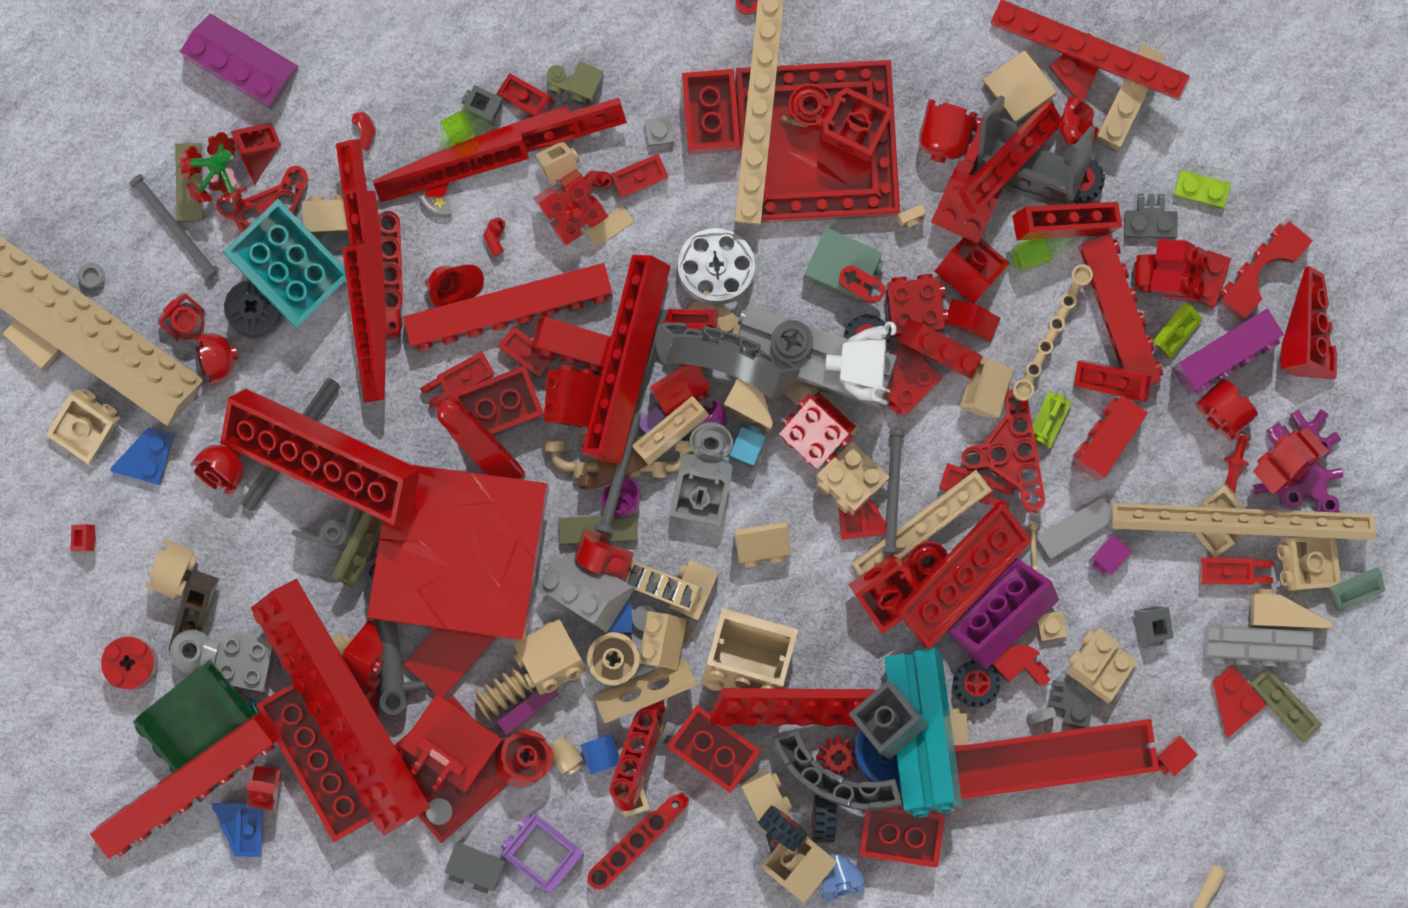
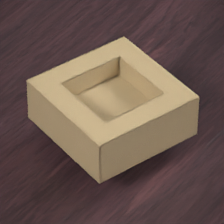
M920 204L898 214L897 220L901 227L907 225L908 228H912L923 222L921 218L925 217L926 211L923 205Z
M1063 611L1044 614L1037 621L1040 641L1067 637Z

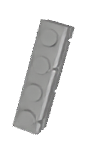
M1205 626L1204 658H1210V663L1226 664V659L1237 660L1236 665H1252V661H1263L1262 666L1278 667V662H1288L1289 668H1304L1305 664L1312 663L1313 632Z

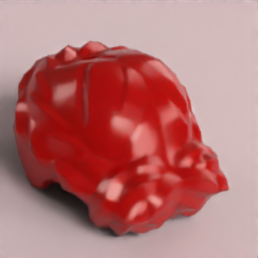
M1069 97L1065 103L1063 115L1059 122L1060 133L1069 146L1076 144L1090 126L1095 127L1093 126V108L1089 104L1084 103V101ZM1095 127L1093 142L1099 132L1097 127Z

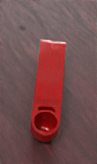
M388 210L379 214L381 244H388L392 248L391 256L385 255L383 251L382 256L383 270H390L393 274L391 282L384 279L385 295H389L394 299V306L392 308L385 305L386 340H395L400 336L402 329L401 225L399 216L395 212ZM382 218H387L391 222L390 230L382 227Z
M445 399L437 405L435 413L439 422L448 430L455 442L487 475L514 479H524L526 477L525 471L518 461L458 399Z
M664 699L639 709L633 717L609 790L615 807L620 811H629L637 803L660 735V724L665 712ZM646 723H652L649 727H642ZM638 746H644L641 750H634ZM636 769L634 773L626 774L627 771ZM621 793H628L625 797H618Z
M683 792L671 796L658 809L646 815L591 868L587 877L590 886L600 890L606 888L686 811L689 805L688 797ZM674 800L679 801L677 808L672 806ZM653 815H660L664 819V826L659 830H654L649 825V819ZM635 833H640L645 837V844L641 848H634L630 843V837ZM617 851L624 853L626 856L625 864L619 867L611 862L612 854ZM603 870L607 874V881L601 885L594 883L592 880L594 871Z

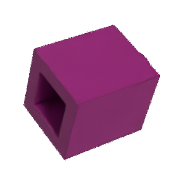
M1112 534L1091 556L1090 560L1093 562L1091 566L1102 576L1105 573L1110 576L1131 554L1132 550Z

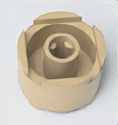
M165 539L163 544L167 545L165 551L159 550L148 576L153 578L151 584L146 582L145 588L175 599L176 595H183L187 583L183 579L187 570L193 571L198 558L193 556L194 550Z
M616 632L606 633L598 637L591 644L587 654V664L591 674L601 683L610 686L622 685L631 680L637 673L640 664L639 651L635 643L626 635ZM613 652H617V657L621 659V662L615 663L614 667L610 666V661L606 660L607 655L612 656Z

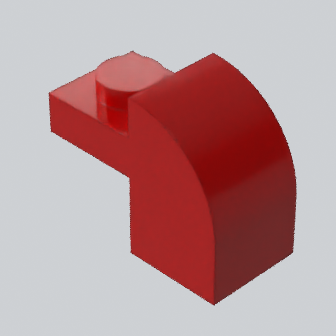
M586 529L583 530L575 550V559L583 567L598 574L602 571L622 579L625 578L633 558V552L610 545L608 537Z
M1027 645L1009 647L991 664L1007 682H1011L1023 669L1040 687H1044L1051 680L1047 676L1049 670L1040 661L1037 663L1033 661L1040 652Z
M261 766L254 767L252 780L248 781L247 786L249 796L247 807L274 811L282 781L280 769Z

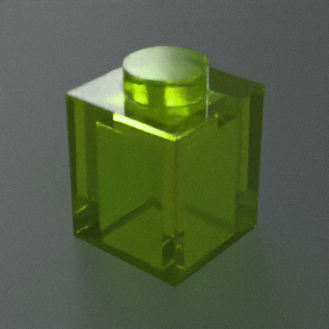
M464 110L440 121L451 146L476 137Z
M1045 239L1028 240L1014 245L1012 248L1013 253L1010 254L1013 266L1015 268L1019 267L1021 273L1052 261V256Z

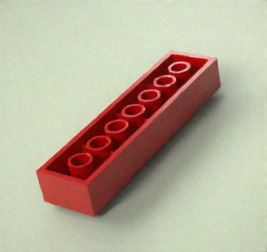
M245 388L228 398L220 444L392 525H396L411 515L420 474L419 468Z

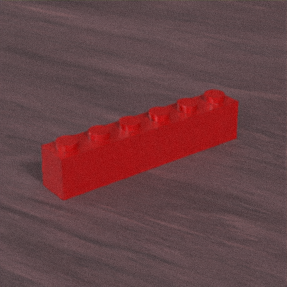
M1111 234L1081 243L1078 248L1084 265L1089 266L1093 272L1090 283L1120 368L1152 375L1150 386L1158 384L1162 381L1160 376H1163V370L1160 362H1155L1152 354L1155 351L1154 344L1150 336L1146 337L1143 328L1146 327V321L1143 313H1138L1135 305L1138 302L1137 295L1133 287L1129 288L1127 282L1129 272L1125 263L1121 264L1118 254L1121 253L1117 239H1112Z

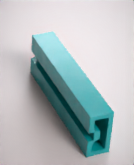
M932 647L930 649L914 651L912 654L906 655L903 653L884 657L887 680L889 679L899 686L929 723L927 728L897 753L904 811L915 818L926 817L929 815V812L937 810L939 813L952 812L954 807L962 806L942 653L935 647Z

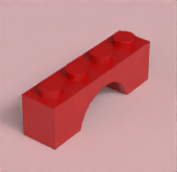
M1288 221L1284 226L1279 223L1270 233L1273 239L1267 245L1263 242L1253 253L1256 256L1251 264L1246 261L1236 274L1240 277L1233 284L1229 281L1219 292L1223 296L1218 302L1240 321L1245 320L1262 300L1258 289V276L1263 266L1273 261H1284L1292 264L1313 242L1292 222Z

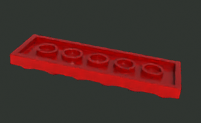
M997 502L895 611L923 647L930 649L1031 543V538L1006 505L1002 502Z
M722 688L710 714L711 724H721L722 726H731L733 724H746L747 726H757L759 724L773 726L798 725L801 727L808 725H823L825 727L848 725L856 727L858 725L849 713L874 693L875 689Z

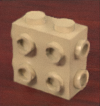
M560 619L545 624L542 629L532 634H527L525 641L519 640L513 643L517 651L513 656L519 668H526L528 673L524 677L531 689L536 687L540 695L556 690L559 685L569 680H575L587 671Z

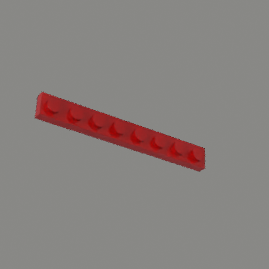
M1000 0L990 21L991 25L1178 101H1180L1190 80V75L1005 0Z

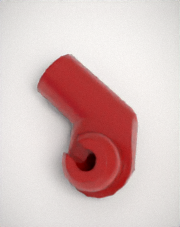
M356 112L352 116V123L361 131V148L370 150L376 127L367 113Z
M589 171L584 176L590 188H609L613 183V178L605 171Z
M499 217L489 221L483 234V238L493 257L505 252L499 239L506 224Z

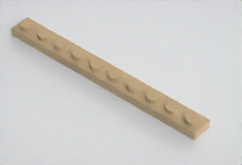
M758 0L735 223L761 225L784 0Z
M1112 503L1111 507L1112 529L1375 540L1376 536L1374 514Z

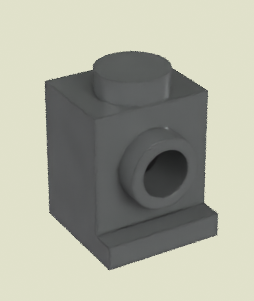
M474 85L471 91L467 89L461 103L464 104V112L493 125L503 105V99ZM480 101L486 103V107L482 110L476 107Z
M1153 606L1134 610V615L1137 616L1141 642H1147L1149 646H1159L1164 644V640L1173 638L1169 607Z

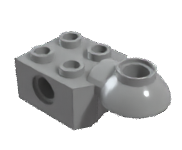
M707 422L699 425L691 434L690 446L693 452L681 456L669 515L721 526L733 468L724 457L730 453L733 447V438L729 430L723 425L716 422ZM713 437L716 438V440H710L708 438Z
M186 630L179 633L173 639L170 646V656L173 664L179 670L193 673L210 659L232 686L267 692L275 650L266 638L222 630L213 640H210L203 632ZM188 644H194L197 647V654L193 658H187L184 653L185 647Z

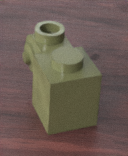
M579 61L575 73L572 76H566L565 69L562 66L554 65L547 72V90L556 95H561L562 92H565L572 96L571 100L585 105L586 102L592 104L604 76L603 71Z

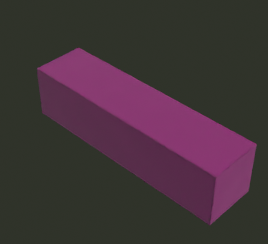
M537 690L498 720L497 723L505 734L508 735L559 694L554 690L540 695Z

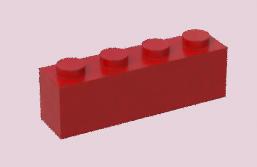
M1118 202L1029 206L1012 215L1016 241L1104 236L1123 227Z

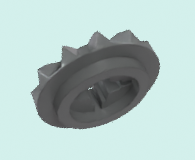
M785 321L779 324L772 333V349L775 354L781 355L789 362L793 363L803 360L811 352L813 345L812 333L800 321ZM798 332L796 340L802 347L793 345L787 351L788 342L782 336L792 338Z

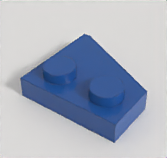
M147 428L116 461L110 471L160 485L174 435Z
M212 803V809L217 815L234 856L262 857L263 809L247 807V803Z

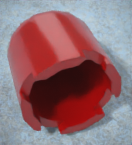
M928 99L919 134V144L924 152L931 154L930 160L945 164L946 159L955 160L964 155L978 113L970 112V115H967L968 109L945 102L935 106L936 101Z

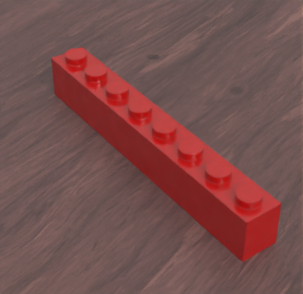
M632 255L582 449L583 454L600 462H622L671 267L652 255Z
M605 263L406 315L403 316L411 348H417L418 352L432 349V344L443 342V345L458 342L457 337L468 335V338L481 336L483 335V330L493 328L494 332L509 328L508 324L517 321L519 325L533 322V317L539 315L549 318L558 315V310L568 308L569 311L582 309L584 308V303L593 301L594 305L602 304L609 301L608 297L613 296Z
M258 712L100 823L90 833L91 837L108 859L115 854L121 857L132 848L130 845L135 840H138L139 843L144 841L152 834L150 831L155 826L159 828L164 827L172 820V814L177 811L180 814L184 813L193 805L191 803L192 800L197 797L200 800L204 799L213 792L212 786L218 782L222 786L234 777L232 772L238 768L243 771L255 762L252 758L259 753L263 757L275 748L273 743L279 736L262 713Z

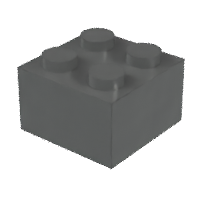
M889 679L849 713L879 753L888 759L896 755L929 726V723L899 686Z

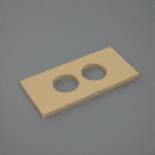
M686 658L679 660L677 670L657 669L594 695V698L605 724L697 686V683ZM659 680H669V683L659 690L649 689L653 683ZM630 692H641L640 696L635 700L629 702L621 701Z

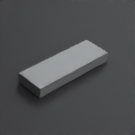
M1101 497L1039 535L1036 539L1050 560L1111 523V508L1104 497Z

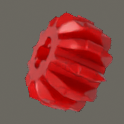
M836 735V745H833L831 739L826 738L825 741L829 748L827 749L819 745L818 749L825 752V756L816 755V760H825V763L821 764L823 768L828 766V770L831 772L835 770V774L841 776L840 771L843 770L844 775L849 778L851 775L847 768L858 769L857 765L851 763L852 760H857L856 755H851V752L855 751V746H852L850 749L847 748L851 739L846 738L843 745H840L841 737ZM836 750L842 751L841 755L845 754V760H842L840 765H835L836 761H831V755H835Z

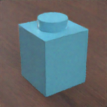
M750 425L747 426V429L741 427L729 458L753 468L765 440V436L761 435L762 430Z

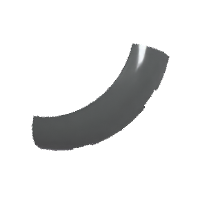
M659 323L655 335L656 349L659 358L664 364H688L721 371L747 382L770 399L777 398L787 392L799 375L800 370L779 354L773 357L760 350V344L742 336L703 326L702 330L687 328L685 323Z
M798 729L772 736L777 751L789 771L800 783L819 797L836 805L857 810L878 811L902 807L895 779L861 783L845 780L842 776L824 769L814 760L805 747Z

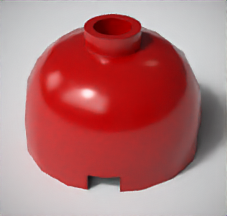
M216 333L194 336V341H200V346H196V352L202 375L206 374V377L209 376L210 379L205 381L207 387L226 381L234 371V361L239 360L235 345L230 346L225 337Z
M209 445L203 448L191 463V467L196 466L194 473L204 483L215 490L217 485L224 488V494H233L244 478L245 471L243 462L238 456L239 452L223 445Z

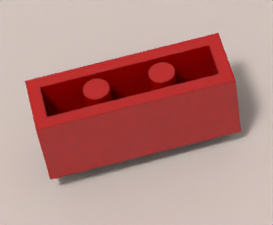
M540 317L531 348L537 349V354L540 356L552 358L553 355L562 357V362L576 366L577 362L586 364V369L601 373L611 337L548 317Z
M909 318L897 340L902 345L972 379L983 357L936 330Z

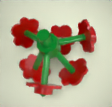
M218 132L216 136L208 138L207 152L213 155L211 158H202V155L198 153L195 146H189L187 150L181 152V158H178L177 168L179 174H183L184 180L190 179V176H193L195 173H200L202 167L207 166L210 171L200 187L192 182L186 184V188L189 189V196L197 202H211L213 200L212 197L204 190L208 184L212 191L220 190L222 193H226L219 197L221 201L227 199L228 203L237 202L238 199L243 197L241 192L247 190V187H240L234 190V187L237 185L234 171L232 169L226 170L229 165L228 160L235 154V141L233 138H228L225 132Z

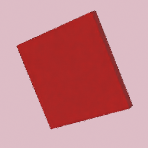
M453 695L447 699L471 716ZM407 733L394 746L409 772H411L418 759L400 747L409 734ZM496 752L468 792H464L447 779L435 791L432 787L440 774L426 764L422 765L415 776L412 775L428 804L434 799L443 798L452 805V817L445 824L437 825L430 822L426 811L418 816L441 843L509 785L497 775L495 766Z

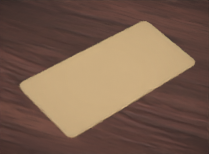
M623 205L608 214L609 217L585 231L595 247H599L634 222Z

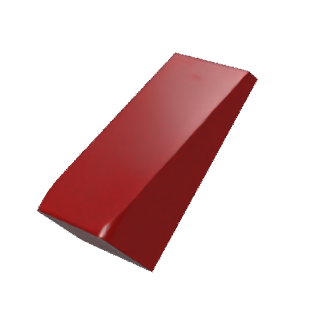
M511 73L508 74L496 93L504 101L530 117L551 111L555 104L550 95Z

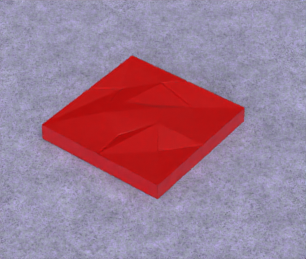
M891 60L777 66L761 223L898 216L900 214ZM751 67L736 68L741 157ZM812 83L820 85L833 100V96L847 87L893 109L891 118L870 161L867 162L823 141L821 126L819 125L802 127L799 124L795 126L790 123H783L781 121L783 115L793 117L789 109V100L794 90L803 84ZM813 101L803 103V107L808 111H813L817 108Z
M413 465L420 469L411 515L396 525L382 520L367 618L370 620L525 641L549 485L544 482Z

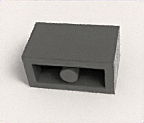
M456 842L444 873L449 874L448 879L462 885L464 880L474 884L473 889L488 894L489 890L495 891L506 860Z

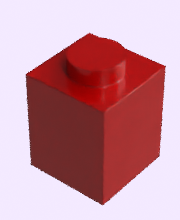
M1176 736L1157 753L1159 770L1165 776L1168 773L1171 776H1176L1198 754L1181 736Z

